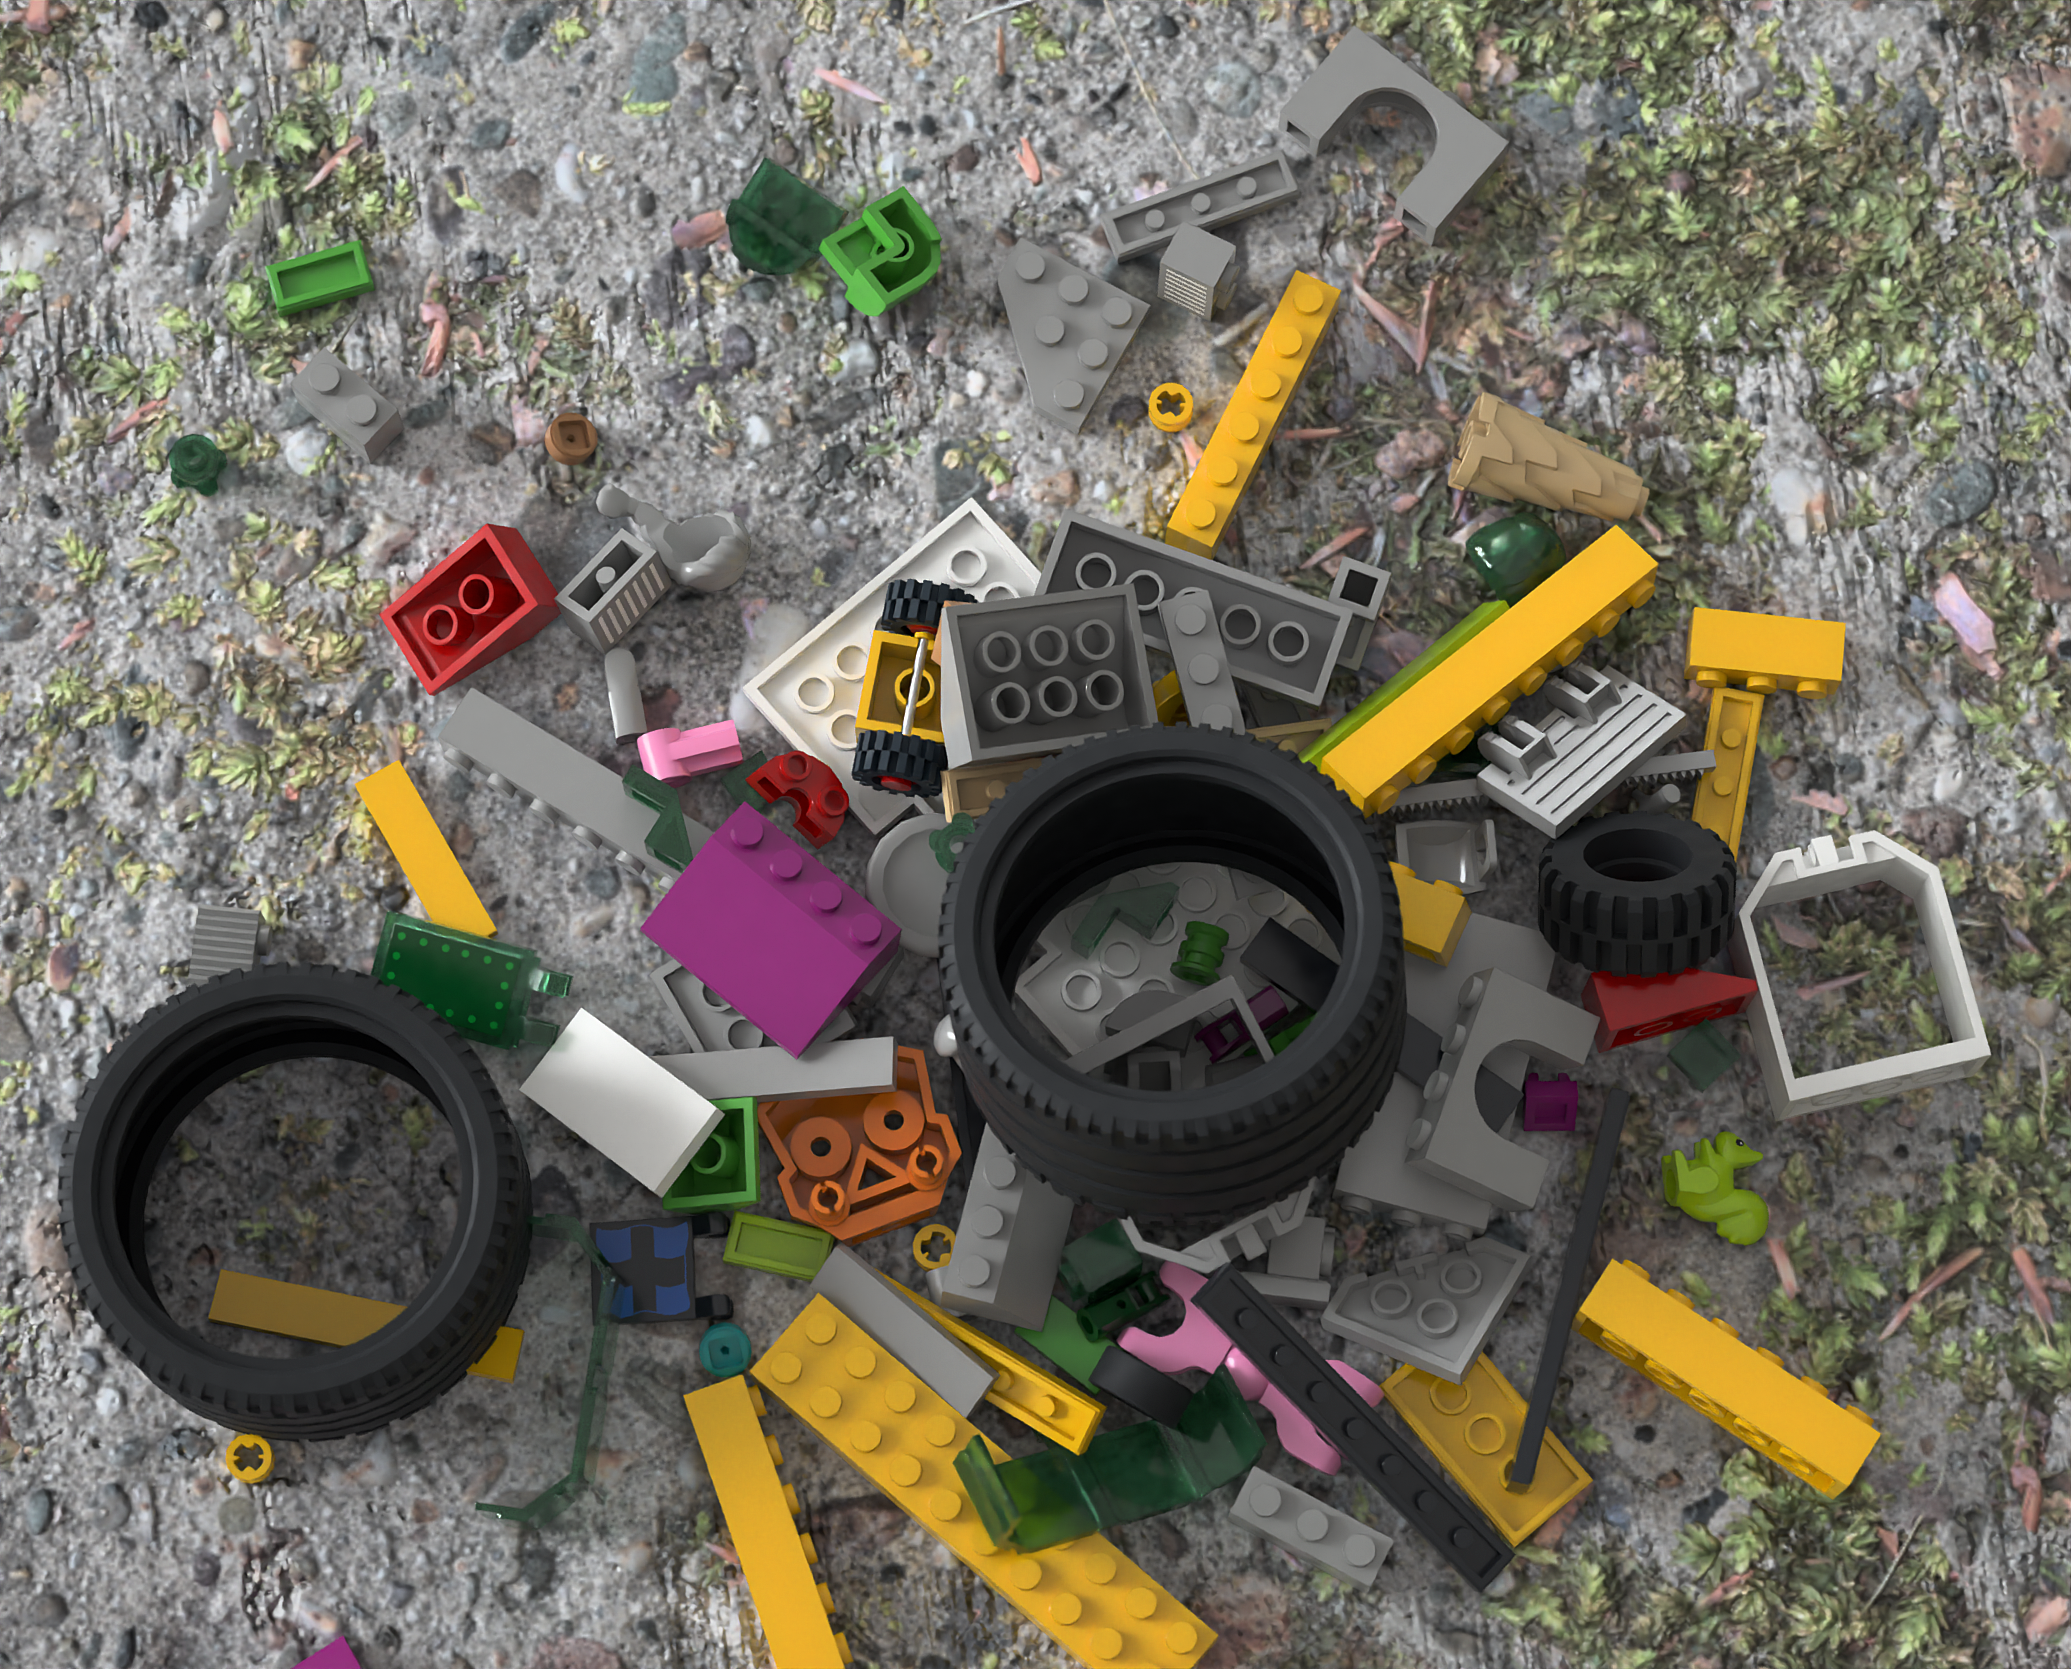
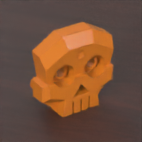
M898 1046L897 1091L761 1102L757 1107L758 1125L783 1169L777 1176V1180L791 1220L820 1228L848 1247L868 1241L873 1237L876 1238L887 1234L892 1230L895 1231L909 1226L911 1223H917L936 1216L947 1180L962 1156L948 1115L936 1113L924 1051ZM891 1114H897L903 1118L904 1123L901 1128L890 1130L884 1124L886 1117ZM821 1140L828 1142L831 1146L830 1152L823 1157L816 1156L811 1151L813 1144ZM868 1168L886 1179V1181L862 1189Z

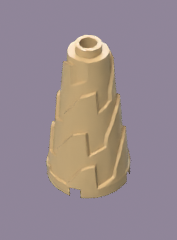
M1482 392V395L1478 396L1457 445L1460 446L1459 458L1463 460L1454 457L1448 477L1449 487L1462 492L1467 490L1511 503H1516V500H1520L1559 512H1563L1564 508L1608 521H1613L1616 518L1627 522L1631 515L1640 517L1649 496V488L1642 486L1643 477L1636 475L1633 468L1586 448L1587 443L1544 425L1545 420L1505 403L1498 396Z

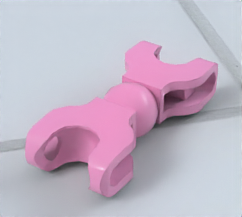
M1165 1260L1159 1270L1160 1278L1164 1286L1173 1291L1185 1303L1186 1315L1183 1325L1174 1334L1163 1337L1151 1335L1137 1327H1128L1121 1331L1116 1340L1122 1350L1167 1376L1181 1375L1190 1370H1201L1214 1378L1217 1375L1222 1387L1233 1397L1244 1401L1259 1400V1406L1273 1415L1277 1423V1435L1285 1452L1324 1475L1336 1476L1341 1468V1458L1338 1452L1327 1445L1316 1434L1315 1428L1190 1301L1209 1279L1186 1266ZM1326 1360L1372 1408L1379 1405L1384 1397V1393L1376 1383L1340 1360Z

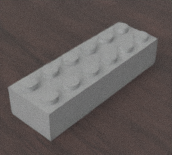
M1065 508L1034 596L1134 583L1145 649L1172 660L1157 606L1158 602L1208 589L1233 682L1315 711L1319 710L1354 610Z

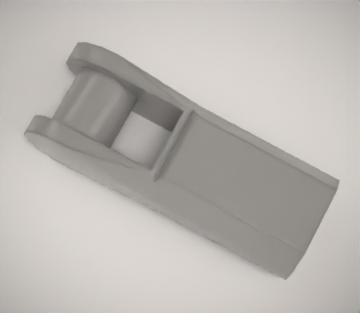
M614 648L605 657L604 676L609 695L608 700L616 744L637 742L640 736L648 733L640 688H638L635 659L629 650Z

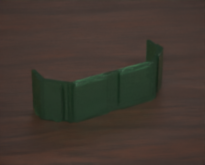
M546 1213L545 1217L526 1215V1223L531 1233L537 1237L579 1242L603 1275L571 1473L524 1508L476 1502L475 1510L487 1519L498 1520L508 1527L534 1531L539 1530L576 1501L573 1496L579 1492L588 1493L589 1485L594 1484L607 1407V1395L604 1393L606 1377L611 1375L613 1370L625 1295V1286L622 1284L621 1278L614 1271L612 1265L577 1218Z
M1222 1364L1217 1367L1205 1386L1194 1393L1175 1429H1171L1151 1419L1093 1436L1086 1452L1081 1455L1075 1454L1064 1446H1058L996 1465L981 1435L978 1434L971 1438L966 1448L958 1453L952 1463L993 1545L1006 1551H1010L1013 1548L1018 1555L1038 1552L1091 1536L1104 1529L1131 1524L1201 1501L1210 1492L1227 1485L1251 1470L1261 1459L1262 1452L1268 1443L1226 1364Z

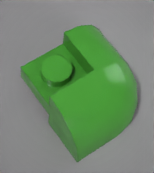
M903 186L867 206L860 219L823 239L819 251L848 286L844 297L857 310L867 316H880L916 295L936 276L941 263L940 242L942 238L934 223Z

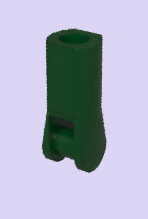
M1150 1271L1079 1309L1076 1314L1077 1322L1087 1339L1092 1342L1168 1303L1172 1298L1169 1293L1163 1295L1154 1280L1158 1276L1156 1271ZM1136 1290L1145 1303L1140 1307L1131 1295Z

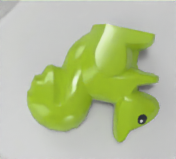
M1728 1131L1718 1133L1714 1138L1713 1145H1711L1707 1138H1702L1700 1142H1695L1693 1160H1687L1683 1151L1679 1149L1672 1150L1671 1155H1665L1661 1158L1665 1200L1671 1206L1680 1207L1698 1221L1716 1223L1718 1235L1727 1238L1730 1244L1752 1245L1759 1241L1767 1231L1769 1222L1768 1206L1762 1197L1755 1192L1736 1189L1733 1177L1734 1170L1753 1166L1763 1159V1154L1751 1150L1738 1136Z

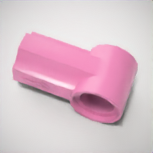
M733 719L682 732L678 728L659 729L646 733L637 739V746L650 791H665L681 787L689 783L693 776L744 764Z

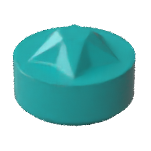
M723 1322L711 1326L704 1332L699 1343L700 1360L705 1369L715 1376L723 1378L733 1377L741 1373L750 1362L752 1354L750 1339L747 1333L736 1324Z

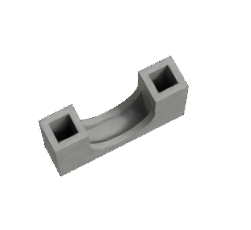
M1353 26L1282 108L1278 129L1317 158L1345 124L1361 111L1372 107L1390 106L1403 109L1416 116L1431 135L1434 154L1397 198L1393 217L1433 246L1505 161L1509 142L1505 140L1504 133L1494 123L1486 119L1480 121L1468 112L1466 105L1457 95L1448 90L1442 92L1432 85L1424 71L1410 61L1403 63L1391 54L1388 45L1379 36L1372 32L1365 34L1356 26Z
M1493 967L1473 973V975L1465 980L1460 989L1458 1003L1461 1004V1008L1455 1023L1448 1027L1443 1036L1441 1050L1444 1052L1438 1070L1432 1073L1426 1083L1423 1095L1427 1101L1421 1118H1418L1413 1123L1407 1135L1406 1145L1410 1148L1404 1163L1507 1211L1516 1212L1534 1207L1550 1160L1500 1137L1485 1123L1475 1099V1079L1479 1066L1486 1055L1498 1045L1520 1050L1560 1070L1582 1066L1586 1061L1600 1017Z

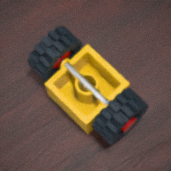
M900 579L895 580V583H889L881 619L882 629L889 631V633L877 630L873 632L855 723L857 747L851 776L853 780L860 781L859 784L873 786L872 789L877 791L887 790L889 794L897 795L902 793L906 797L914 798L915 795L922 798H929L930 795L936 797L939 796V793H942L940 771L946 770L948 759L941 725V666L933 661L931 656L944 601L978 603V600L974 599L975 596L972 594H964L965 590L960 588L950 589V585L944 583L935 585L933 581L923 580V583H920L916 579H907V582Z

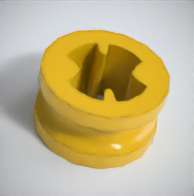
M1164 383L1158 386L1151 393L1149 399V418L1152 424L1159 430L1167 433L1178 432L1184 429L1190 423L1193 415V398L1189 390L1177 383ZM1166 398L1171 403L1178 400L1181 401L1180 415L1175 416L1172 412H1166L1164 415L1161 414V400Z
M930 1224L922 1228L915 1235L913 1241V1255L917 1265L925 1272L948 1266L956 1240L955 1233L947 1226L941 1224ZM932 1236L943 1237V1246L947 1244L951 1246L950 1253L941 1254L939 1262L929 1261V1252L924 1254L921 1252L922 1245L931 1244Z
M253 1434L240 1435L234 1439L228 1446L225 1456L227 1468L232 1475L243 1483L250 1484L262 1482L269 1477L274 1469L276 1460L274 1450L269 1443L262 1437ZM258 1446L263 1449L264 1454L258 1455V1458L263 1461L259 1469L255 1471L252 1467L248 1466L243 1471L239 1470L237 1463H242L243 1460L238 1454L244 1447L250 1451H254Z

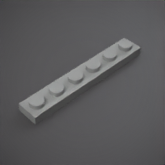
M1208 589L1158 602L1157 606L1189 726L1199 727L1200 723H1206L1211 725V729L1222 730V727L1225 726L1233 728L1236 734L1244 735L1246 728ZM1228 867L1236 901L1280 889L1260 877Z

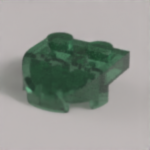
M764 157L739 199H732L727 210L725 223L728 225L729 237L732 243L731 250L744 266L759 274L783 276L801 272L815 264L823 255L819 251L822 240L838 231L849 211L772 158Z

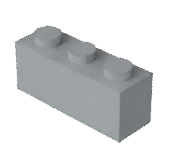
M1253 1466L1227 1518L1233 1524L1365 1594L1369 1591L1395 1541L1256 1466Z

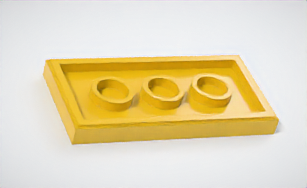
M1483 1351L1462 1386L1407 1363L1379 1385L1384 1393L1383 1398L1512 1549L1518 1546L1593 1481L1546 1426L1532 1484L1527 1493L1524 1492L1523 1495L1505 1490L1527 1402Z

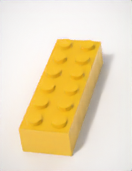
M1614 1259L1611 1260L1574 1317L1571 1327L1573 1331L1833 1500L1849 1486L1882 1434L1872 1428L1874 1420L1854 1406L1847 1405L1843 1409L1827 1398L1829 1391L1817 1381L1807 1376H1802L1800 1380L1782 1369L1785 1363L1769 1350L1757 1347L1754 1351L1737 1340L1740 1336L1739 1332L1728 1323L1718 1318H1713L1711 1322L1693 1311L1695 1304L1674 1289H1668L1666 1293L1648 1282L1651 1278L1650 1274L1637 1264L1629 1260H1624L1622 1264Z

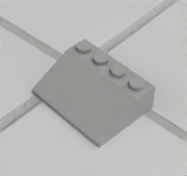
M1134 583L942 608L941 725L949 770L1045 757L1050 754L1059 755L1062 754V748L1070 744L1074 748L1084 744V738L1093 735L1095 739L1105 737L1106 731L1117 729L1118 733L1130 731L1129 726L1140 724V729L1151 728L1153 723L1158 722Z

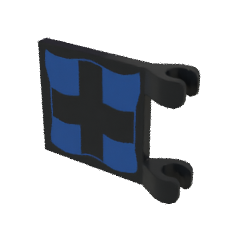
M712 1212L684 1217L589 1223L593 1326L691 1320H730L733 1318L734 1303L728 1295L716 1294L696 1298L694 1238H727L730 1230V1220L726 1214Z

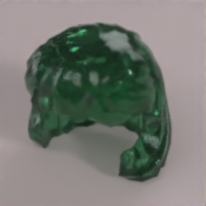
M1523 512L1511 517L1502 518L1478 529L1465 541L1466 550L1477 566L1478 572L1483 574L1491 590H1495L1497 599L1499 601L1505 600L1510 608L1561 569L1567 559L1566 551L1559 535L1550 527L1549 523L1535 513Z

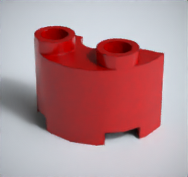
M795 750L788 754L775 756L745 779L769 804L778 800L790 803L796 814L792 826L817 850L835 838L844 822L845 811L849 806V797L845 789H843L842 783L828 765L803 751Z

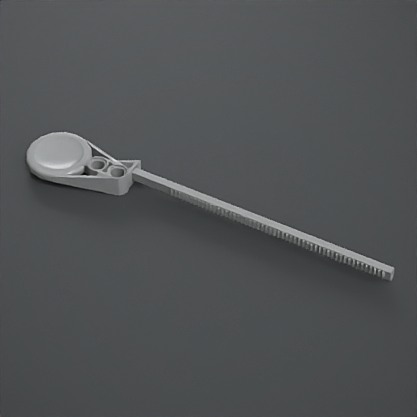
M1714 750L1651 757L1625 779L1622 784L1627 789L1629 782H1632L1636 788L1638 781H1641L1645 787L1648 780H1651L1652 784L1655 785L1657 779H1660L1662 784H1664L1667 777H1669L1673 784L1676 776L1683 782L1685 775L1692 781L1694 774L1700 780L1703 773L1713 772L1717 767ZM1477 778L1410 786L1400 791L1399 798L1386 812H1389L1393 818L1394 812L1397 810L1402 816L1404 810L1407 809L1410 815H1412L1413 809L1417 808L1421 815L1423 807H1426L1430 813L1432 806H1436L1440 812L1441 806L1445 805L1449 811L1451 804H1455L1456 808L1459 809L1460 803H1464L1468 808L1470 802L1473 801L1477 807L1479 800H1482L1485 806H1487L1488 800L1491 798L1476 789ZM1376 811L1371 815V817L1373 818V820H1374L1375 815H1376V813H1377ZM1385 812L1380 814L1382 818H1384ZM927 813L902 821L877 844L867 864L865 898L902 929L899 947L920 957L939 958V915H941V902L946 890V881L949 873H954V859L957 853L961 852L964 839L968 833L974 834L977 819L950 823L946 822V814ZM1112 878L1092 887L1073 900L1064 909L1103 892L1109 886Z

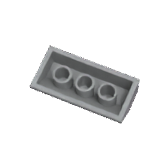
M986 1122L942 1289L940 1307L1042 1332L1075 1202L1065 1194L1061 1196L1054 1192L1050 1182L1046 1181L1042 1184L1034 1177L1033 1173L1019 1165L1014 1156L1015 1152L1009 1154L1004 1149Z

